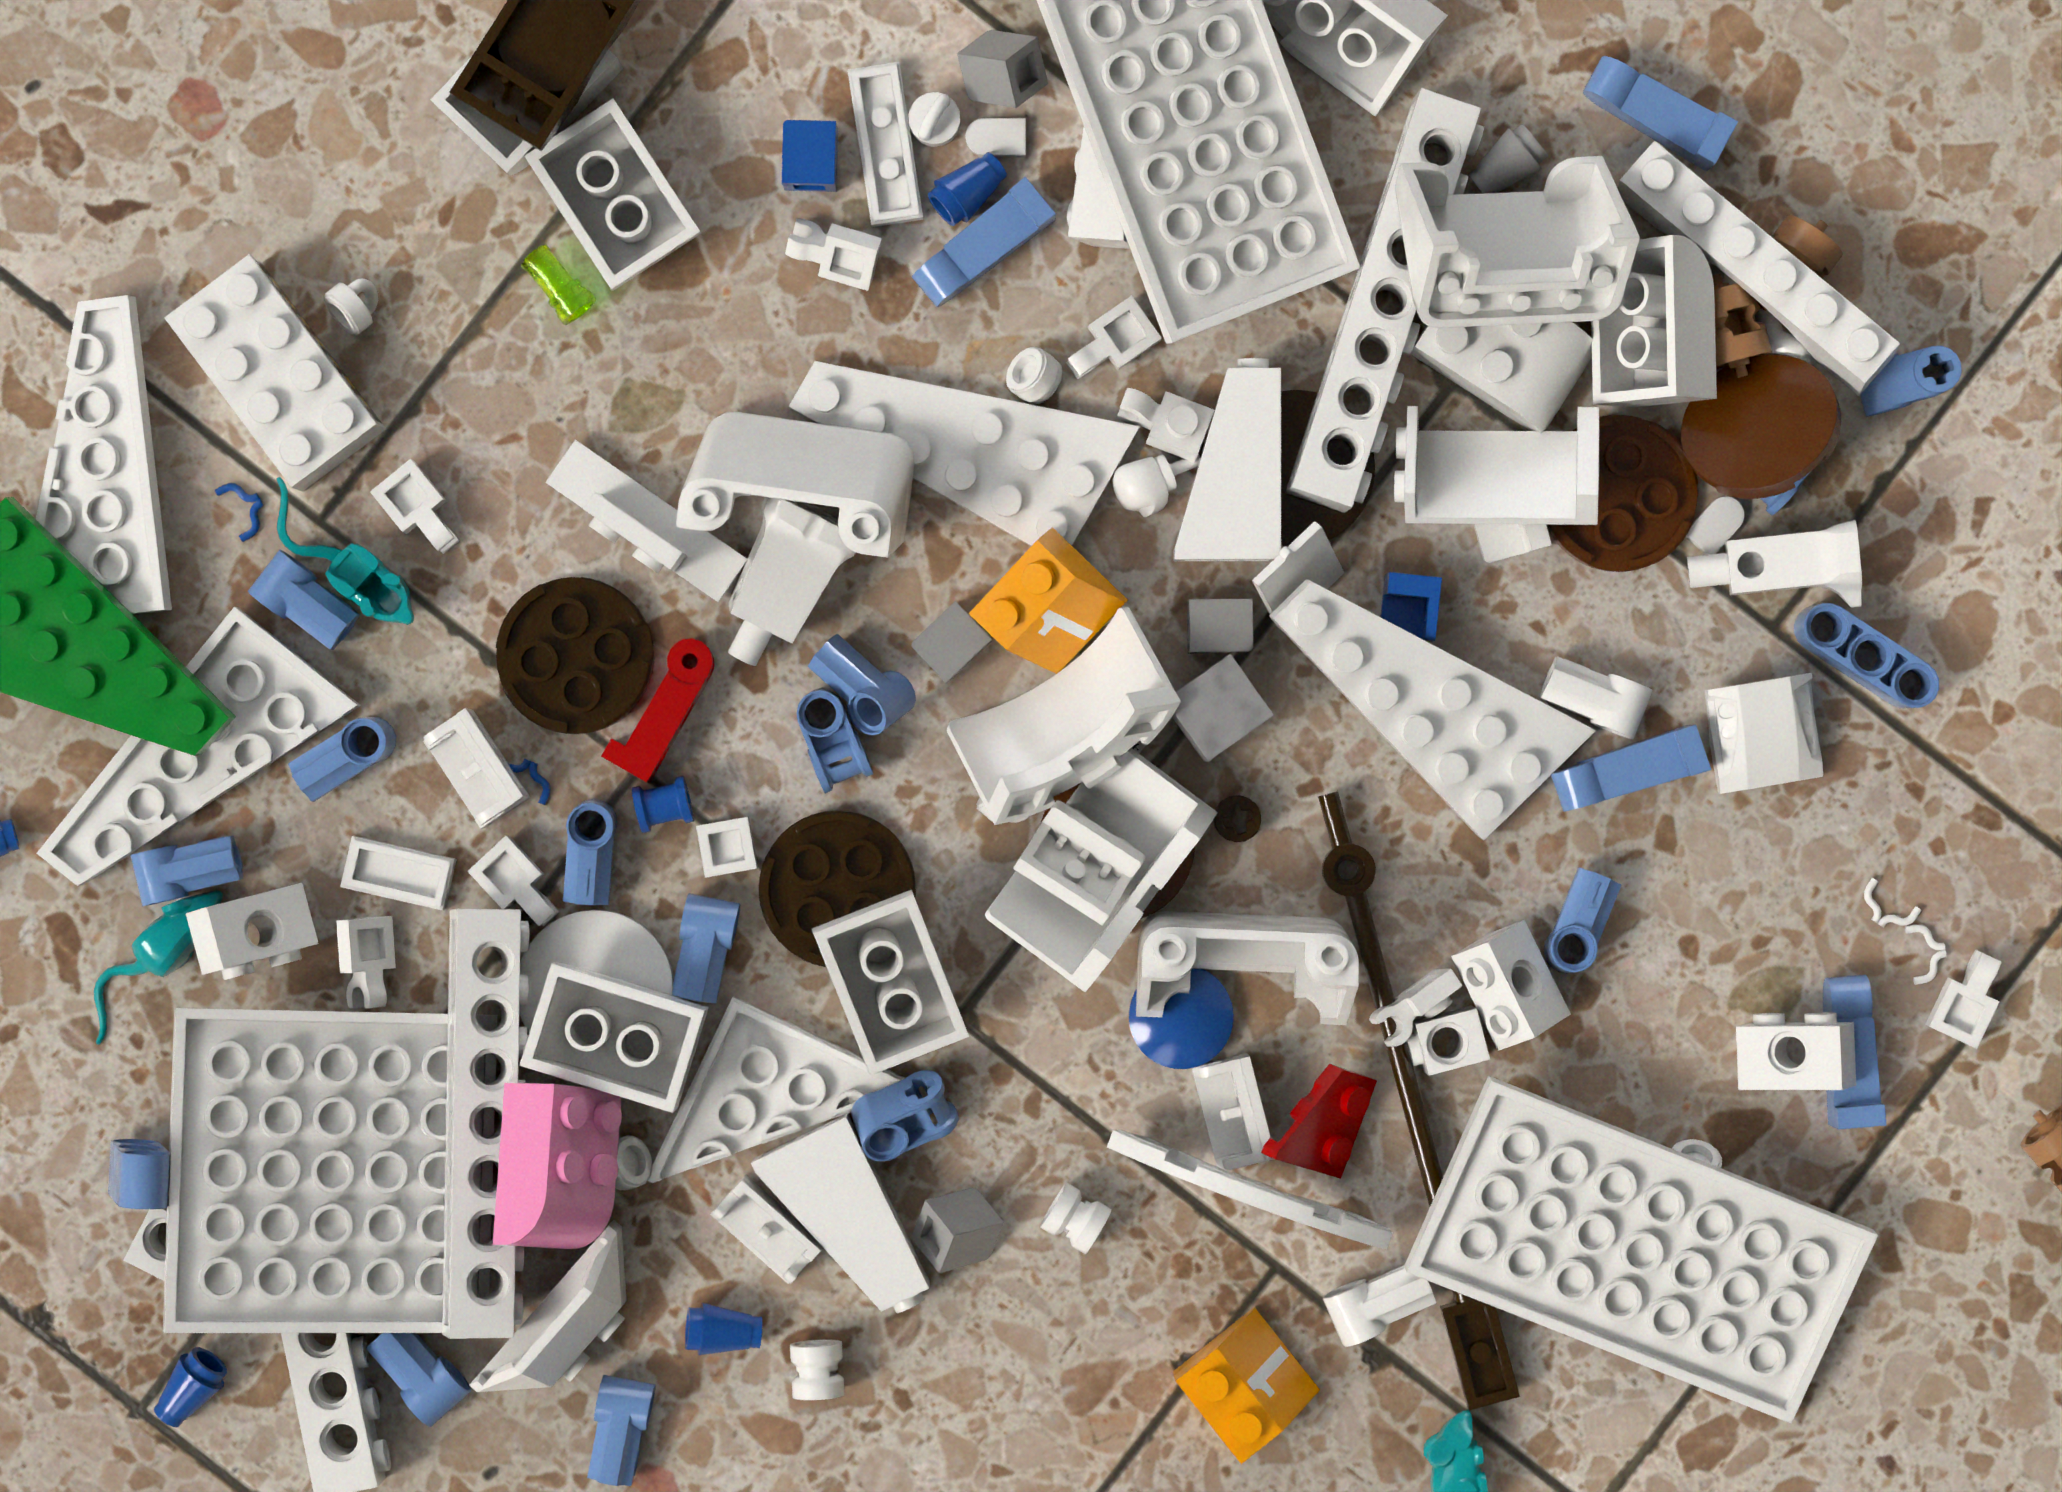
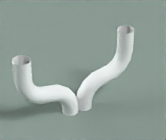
M1871 878L1864 891V899L1874 911L1871 920L1883 928L1889 922L1900 926H1907L1913 923L1922 911L1916 906L1906 918L1896 915H1886L1881 918V908L1872 898V891L1878 884V881Z
M1923 925L1905 926L1906 934L1920 932L1924 935L1927 944L1932 949L1940 950L1930 960L1929 973L1924 976L1913 977L1914 985L1930 982L1937 974L1938 961L1946 957L1944 942H1936L1931 931Z

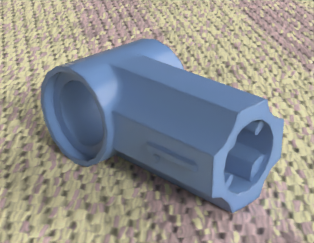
M279 549L250 587L248 593L281 618L286 619L288 617L327 648L334 650L352 630L360 614L333 592L331 593L315 581L317 576L295 558Z
M839 634L830 638L813 656L808 665L817 676L848 702V715L856 728L864 734L872 736L880 734L914 708L916 702L915 691L905 676L891 670L881 673Z
M365 717L350 721L341 731L288 763L292 777L310 801L315 802L372 765L386 760L395 749L396 734L393 727L386 720L379 717ZM365 726L372 728L379 738L377 751L371 756L364 754L357 745V735Z
M585 800L578 804L568 815L566 822L568 839L563 902L580 905H609L614 834L618 823L614 809L603 800ZM593 810L603 816L606 829L602 836L591 838L581 832L578 826V819L582 812Z
M223 836L180 848L177 845H171L131 855L142 907L187 897L190 891L243 879L242 859L234 836Z
M1583 868L1577 869L1554 929L1545 940L1543 951L1545 960L1550 967L1558 972L1568 974L1584 971L1592 965L1597 956V945L1621 884L1596 872ZM1567 934L1578 938L1583 946L1582 957L1574 965L1564 962L1558 953V944L1561 938Z
M688 894L680 926L679 940L683 941L677 962L672 995L698 1002L717 1003L727 950L732 949L736 934L740 903Z
M382 1333L366 1347L369 1353L402 1389L400 1395L407 1407L428 1427H432L471 1392L468 1382L460 1371L443 1356L437 1357L417 1333Z
M603 1375L595 1407L594 1421L598 1423L587 1478L613 1486H631L633 1484L640 1453L642 1432L647 1430L651 1415L655 1384Z

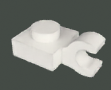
M796 219L793 234H790L788 237L785 254L797 260L819 263V277L868 291L874 277L882 238L833 223L828 233L825 234L816 223L806 219Z
M1131 295L1089 324L1088 329L1095 340L1070 356L1066 364L1077 380L1088 374L1107 358L1110 359L1118 371L1160 342L1162 338Z
M1127 388L1117 418L1126 423L1149 429L1147 445L1195 463L1215 410L1167 391L1160 405L1147 394L1136 389Z
M409 459L370 491L403 533L408 534L418 526L436 550L441 551L443 554L459 542L453 531L435 512L447 502L446 499L414 460Z
M506 835L468 870V873L502 909H508L517 901L538 926H545L559 913V910L534 886L544 873L510 836Z
M392 916L336 920L340 973H353L346 992L348 1007H385L387 992L383 980V970L396 968Z
M1975 950L1967 965L1963 983L1961 984L1949 977L1947 978L1925 1025L1977 1049L2000 1002L1987 996L1986 993L2002 962Z
M1451 968L1434 969L1396 996L1392 1004L1376 1009L1371 1014L1369 1020L1372 1024H1380L1388 1017L1393 1018L1396 1023V1031L1384 1042L1388 1047L1402 1045L1411 1036L1414 1018L1424 1015L1426 1019H1429L1445 1010L1453 1002L1449 996L1461 988L1462 984Z

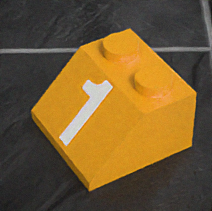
M1052 527L1024 553L968 614L1007 651L1057 674L1115 615L1117 610L1128 599Z
M1255 1307L1173 1371L1176 1383L1240 1464L1283 1432L1320 1391L1316 1383Z

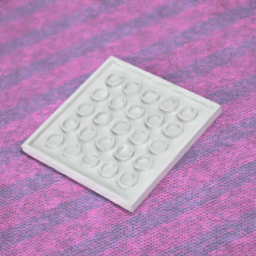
M174 1008L169 1142L170 1171L163 1311L164 1333H442L448 1014ZM476 1014V1020L483 1030L491 1031L497 1027L498 1015ZM490 1053L481 1056L475 1065V1074L479 1081L484 1084H490L496 1080V1057ZM491 1107L481 1109L474 1119L475 1130L482 1137H489L494 1134L495 1110ZM491 1160L481 1162L473 1173L474 1183L482 1191L492 1188L493 1162ZM484 1214L478 1217L473 1224L472 1234L479 1244L491 1241V1214ZM490 1268L480 1269L472 1278V1291L477 1297L489 1295Z

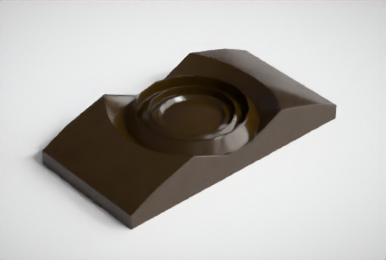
M507 0L449 93L539 151H542L578 103L593 72L606 52L625 29L640 0Z

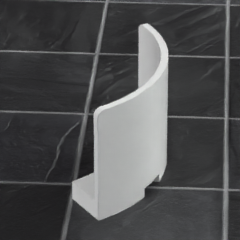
M1123 607L1117 610L1099 637L1063 670L1034 689L1002 705L950 721L947 733L994 825H998L1052 808L1055 803L1053 796L1081 782H1084L1085 786L1090 789L1122 767L1118 758L1132 748L1139 740L1142 744L1148 745L1165 727L1181 701L1129 607Z
M1132 748L1118 758L1122 765L1119 770L1090 789L1085 786L1084 782H1081L1066 803L1071 808L1083 812L1088 819L1113 835L1128 841L1132 847L1143 853L1146 857L1103 926L1015 871L985 913L988 921L1084 992L1089 989L1112 960L1127 936L1143 916L1145 908L1159 889L1162 890L1201 839L1218 813Z

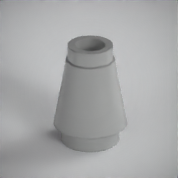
M1521 124L1514 131L1508 128L1475 167L1476 169L1469 173L1468 176L1482 193H1498L1542 169L1539 163L1546 159L1548 154L1529 130Z

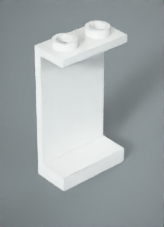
M1407 406V427H1397L1396 459H1405V471L1395 470L1394 501L1405 503V523L1598 524L1599 407H1578L1577 431H1543L1539 433L1537 431H1419L1418 406Z

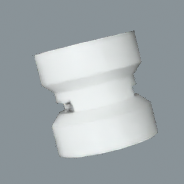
M1066 1182L1048 1209L1040 1228L1052 1235H1058L1065 1231V1236L1070 1239L1071 1246L1086 1254L1100 1234L1112 1209L1099 1201L1089 1202L1086 1200L1083 1203L1080 1190Z
M822 1339L790 1344L791 1362L796 1366V1371L799 1372V1375L792 1381L793 1399L825 1400L844 1396V1378L839 1373H836L838 1363L843 1358L842 1341Z

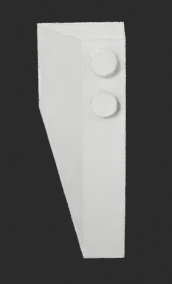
M1262 0L1271 25L1283 37L1280 41L1282 46L1294 58L1374 116L1380 112L1422 56L1448 16L1428 0Z

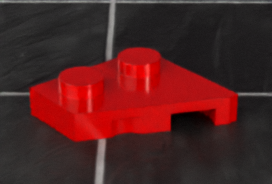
M1329 1064L1314 1082L1310 1093L1301 1098L1289 1113L1296 1120L1279 1142L1269 1138L1264 1144L1261 1153L1275 1160L1341 1179L1347 1161L1351 1156L1364 1115L1369 1107L1377 1080Z

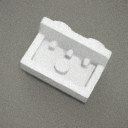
M1057 800L1037 828L1013 869L1103 926L1146 857L1143 853L1132 847L1125 839L1113 835L1088 819L1080 810L1071 808L1062 801Z

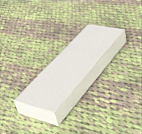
M899 62L848 69L871 226L878 227L924 220Z

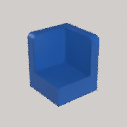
M784 121L782 144V185L784 190L837 192L838 127L836 121Z
M1394 572L1385 574L1380 617L1427 642L1435 641L1442 577Z

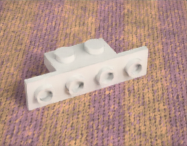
M577 440L572 443L545 482L594 516L588 526L615 544L621 535L637 546L632 556L657 574L663 566H666L718 603L746 564L747 558L708 531L677 528L678 510Z

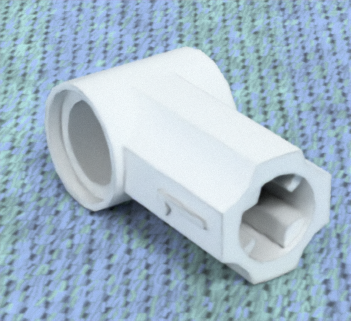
M1557 656L1547 672L1539 699L1591 719V724L1634 740L1653 690L1618 675L1609 674L1605 676L1585 666Z
M1404 1265L1369 1281L1360 1279L1350 1282L1323 1296V1301L1344 1347L1367 1341L1385 1331L1386 1325L1436 1304L1428 1280L1407 1273Z

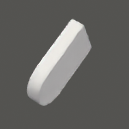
M1026 118L977 119L966 130V144L970 151L978 156H983L987 152L994 156H1026Z
M1732 497L1715 499L1692 523L1686 538L1705 555L1716 554L1742 525L1744 520L1742 505Z

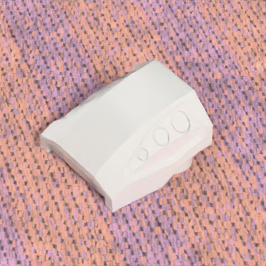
M1812 673L1704 690L1708 715L1709 743L1718 794L1823 777V761L1813 707Z

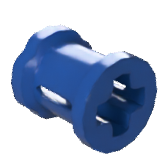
M684 776L676 777L673 784L649 790H643L641 786L632 787L633 803L642 833L650 832L651 827L656 824L683 819L685 823L694 822L691 798Z

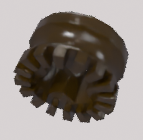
M1241 795L1229 796L1222 800L1215 808V811L1218 813L1213 819L1214 826L1218 833L1226 840L1245 842L1254 837L1261 825V812L1257 804L1250 798ZM1232 804H1238L1241 811L1250 810L1252 814V819L1245 823L1246 831L1241 834H1237L1234 827L1225 828L1222 818L1230 815L1229 806Z

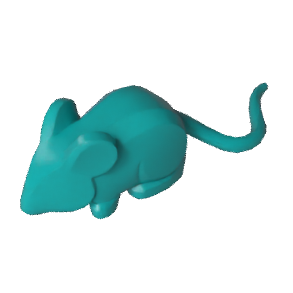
M278 477L277 483L281 491V504L277 521V532L284 546L294 554L325 558L332 563L325 573L330 584L344 597L360 606L362 613L367 617L371 616L381 621L407 625L413 623L414 614L410 602V591L401 575L397 576L391 573L383 562L359 544L351 543L341 550L325 545H298L291 540L286 530L288 490L282 478Z
M220 890L192 895L162 907L163 915L154 920L132 943L133 953L137 961L133 964L112 966L100 975L94 987V1001L100 1025L96 1044H101L107 1030V1016L103 998V989L107 981L113 976H136L147 972L165 977L181 968L192 957L193 950L195 949L186 913L221 904L223 893Z
M1464 1410L1449 1419L1441 1430L1427 1439L1423 1445L1424 1456L1432 1465L1430 1478L1431 1492H1488L1485 1472H1481V1467H1479L1480 1464L1484 1463L1483 1448L1478 1446L1477 1440H1473L1471 1411Z

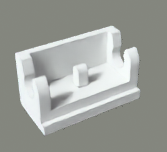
M464 708L423 737L425 739L423 741L435 757L475 818L480 829H483L530 798L474 710Z
M1247 1053L1192 1068L1216 1166L1221 1169L1224 1168L1226 1171L1274 1160L1261 1153L1264 1144L1271 1137L1250 1056Z
M746 1174L710 1214L787 1284H791L802 1269L822 1249L819 1242L799 1221Z

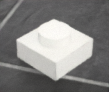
M749 817L696 826L705 878L758 868Z

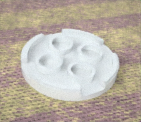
M584 910L557 919L536 935L529 944L528 952H524L520 961V974H527L529 992L527 1005H519V1014L529 1033L551 963H562L591 970L672 995L674 975L672 966L658 940L652 935L650 930L638 921L614 911Z

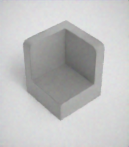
M989 30L957 53L967 96L971 101L1017 108L1048 84L1037 36Z
M1189 599L1187 601L1188 654L1251 651L1253 649V599Z
M955 601L912 642V648L947 684L992 639Z
M968 1188L925 1200L911 1238L938 1273H943L987 1260L991 1256L1004 1221L976 1188Z

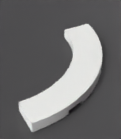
M1117 1129V1131H1112L1107 1145L1109 1149L1208 1190L1354 1241L1387 1250L1393 1234L1390 1228L1356 1213L1279 1191L1276 1187L1235 1172L1230 1173L1149 1137Z

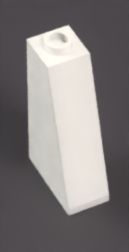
M1237 359V368H1227L1175 544L1174 562L1273 561L1279 555L1281 550V368H1269V359Z
M849 1113L831 1120L752 1160L751 1165L760 1179L881 1312L893 1306L896 1313H900L925 1300L922 1292L929 1289L930 1280L871 1159L863 1151Z

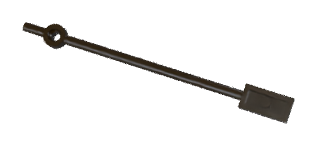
M1338 791L1318 796L1332 847L1323 860L1322 876L1326 885L1332 891L1346 898L1374 1005L1378 1009L1392 1004L1395 998L1365 892L1374 881L1376 874L1375 862L1366 849L1352 844ZM1347 859L1354 861L1357 865L1356 875L1349 880L1341 878L1338 873L1340 863ZM1391 1017L1386 1018L1385 1021L1380 1023L1385 1041L1395 1033L1396 1023ZM1407 1042L1395 1047L1386 1046L1430 1207L1441 1184L1443 1175ZM1453 1291L1455 1302L1440 1306L1467 1408L1470 1411L1520 1397L1496 1307Z

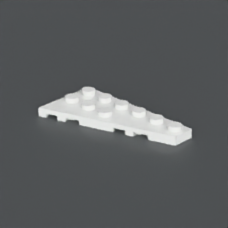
M124 295L81 301L77 304L66 360L69 372L63 400L59 399L55 419H59L54 448H49L36 520L131 614L138 615L172 610L136 297Z
M814 361L789 405L790 409L815 423L891 433L902 437L909 443L914 453V480L1029 546H1032L1052 527L1068 543L1073 545L1140 426Z
M1308 579L1269 615L1281 630L1482 840H1485L1596 731Z
M233 607L186 668L236 718L202 755L197 756L131 735L38 850L37 854L75 885L82 886L361 705L239 607Z

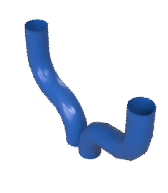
M228 483L215 489L217 496L228 491H234L243 501L255 502L250 509L252 527L239 535L240 540L244 542L252 538L259 530L260 522L257 513L263 507V503L257 493L249 495L241 486Z
M525 758L520 765L509 764L514 773L523 772L529 767L530 776L543 789L538 803L546 805L550 795V785L544 777L538 774V764Z

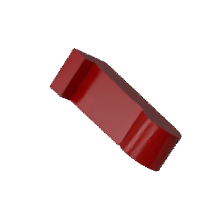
M693 638L682 639L672 646L667 656V667L669 670L628 742L624 746L611 738L601 757L649 784L652 782L712 676L715 667L714 656L702 641Z

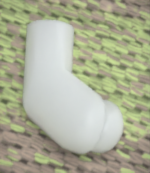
M1760 309L1755 315V320L1766 326L1772 348V353L1767 355L1791 356L1814 365L1816 360L1792 334L1783 330L1782 323L1768 310Z

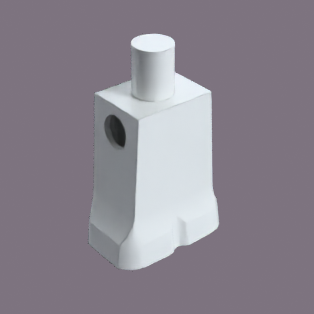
M764 497L761 529L728 603L730 613L744 620L728 653L747 664L757 665L772 634L793 643L835 570L856 553L843 544L838 533V518L814 504Z
M1856 520L1835 524L1820 531L1729 540L1725 543L1726 553L1687 557L1690 588L1729 584L1730 595L1821 587L1837 593L1850 607L1862 606V569Z

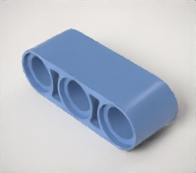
M1821 603L1809 606L1797 615L1794 622V634L1797 641L1806 650L1897 708H1921L1930 704L1936 698L1939 691V678L1936 671L1928 663L1842 607L1833 603ZM1818 613L1827 615L1833 623L1832 636L1826 642L1817 640L1811 631V622ZM1864 641L1870 643L1877 652L1876 664L1869 671L1862 669L1855 660L1856 649ZM1908 670L1914 672L1921 682L1919 694L1914 699L1906 698L1899 688L1900 678Z
M144 1139L111 1140L109 1196L122 1208H167L170 1152L158 1141Z

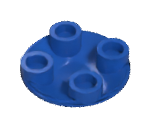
M1191 969L1189 994L1178 992L1170 997L1165 1004L1162 1018L1137 1017V989L1134 991L1129 1008L1130 1030L1140 1050L1157 1064L1173 1069L1198 1067L1213 1059L1226 1045L1233 1027L1234 1014L1232 1002L1222 983L1205 969Z

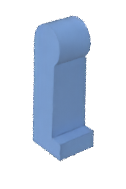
M1608 56L1601 57L1583 90V94L1591 102L1704 171H1708L1716 164L1738 121L1724 113L1719 112L1716 114L1643 73L1642 75L1627 64Z
M1024 177L1009 189V193L944 245V249L926 261L912 275V278L936 307H940L1055 222L1056 213L1029 180Z
M1695 724L1686 725L1577 762V765L1552 773L1551 777L1563 812L1683 777L1711 770Z
M1866 975L1825 978L1823 983V1012L1837 1013V1022H1854L1856 1086L1844 1090H1826L1828 1125L1838 1130L1887 1125L1885 1104L1881 1103L1874 1018H1872V992Z

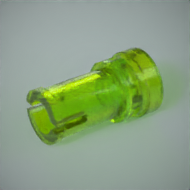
M547 244L536 248L521 263L523 270L528 272L549 298L548 304L551 308H555V313L563 325H568L580 318L595 303L596 297L590 290L581 286L582 283L579 279H573L552 254Z

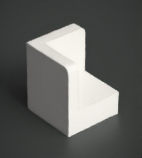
M1474 524L1482 557L1486 563H1492L1552 545L1546 524Z

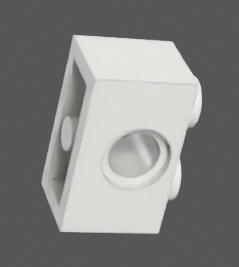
M302 883L186 913L202 975L221 970L223 979L227 980L255 972L253 961L269 957L271 967L301 960V948L319 944ZM250 922L257 927L260 934L257 946L251 942L247 930Z
M1525 920L1491 932L1451 956L1498 1051L1533 1039L1571 1015Z
M1830 1012L1804 1014L1805 1022H1785V1013L1753 1014V1023L1736 1026L1738 1090H1844L1856 1086L1854 1022H1837V1013ZM1791 1037L1799 1039L1805 1047L1806 1056L1801 1065L1794 1063L1787 1055L1786 1046Z

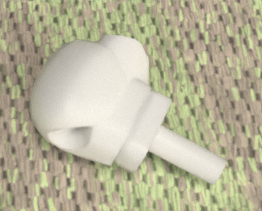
M1161 454L1154 458L1151 456L1120 466L1114 472L1112 479L1117 499L1125 510L1139 511L1143 517L1158 513L1164 509L1168 502V492L1177 487L1174 476L1199 466L1201 459L1199 454L1196 457L1195 463L1186 459H1180L1169 464L1165 456Z

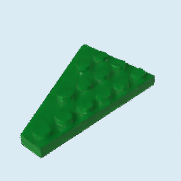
M5 497L0 502V693L193 756L202 755L236 716L14 497Z

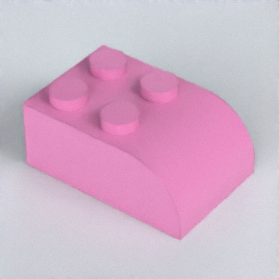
M504 1083L493 1233L494 1245L578 1249L587 1246L597 1239L607 1226L614 1206L615 1184L618 1175L619 1126L622 1120L621 1097L585 1087L559 1084Z

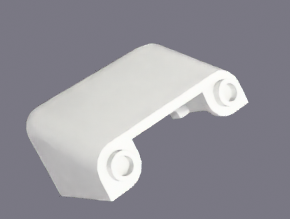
M1603 156L1574 157L1558 163L1550 171L1544 191L1448 195L1449 180L1443 168L1437 164L1427 162L1400 163L1395 192L1413 303L1424 324L1430 327L1448 328L1594 321L1611 315L1619 307L1624 296L1640 236Z
M726 412L713 419L707 426L679 498L676 527L698 531L715 530L724 525L730 518L734 507V499L739 496L755 495L839 507L838 533L843 544L851 551L860 554L888 558L905 541L914 471V453L908 442L902 437L891 433L742 412Z
M1162 911L1147 917L1140 928L1137 958V1017L1162 1018L1165 1004L1170 997L1178 992L1189 994L1191 969L1294 973V998L1306 997L1313 1002L1320 1013V1024L1347 1025L1359 986V959L1357 950L1346 931L1334 920L1320 917Z

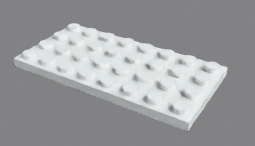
M1037 0L1166 344L1176 342L1361 268L1262 0Z
M1488 1076L1404 1267L1407 1273L1792 1424L1878 1234L1869 1227Z

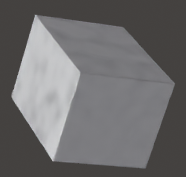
M1229 654L1176 691L1181 703L1172 718L1204 762H1208L1274 714L1233 656Z

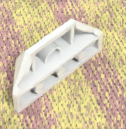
M613 1220L514 1333V1338H510L471 1382L470 1387L476 1392L552 1387L561 1376L570 1382L590 1359L583 1352L596 1336L605 1342L625 1319L618 1312L627 1300L622 1226Z

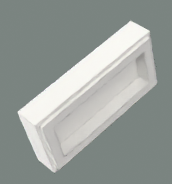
M352 836L340 887L443 911L446 908L457 859Z

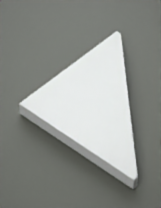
M733 996L652 1165L650 1177L647 1181L654 1183L829 1119L851 1113L854 1103L860 1097L881 1090L906 1077L889 1069L870 1076L863 1057Z

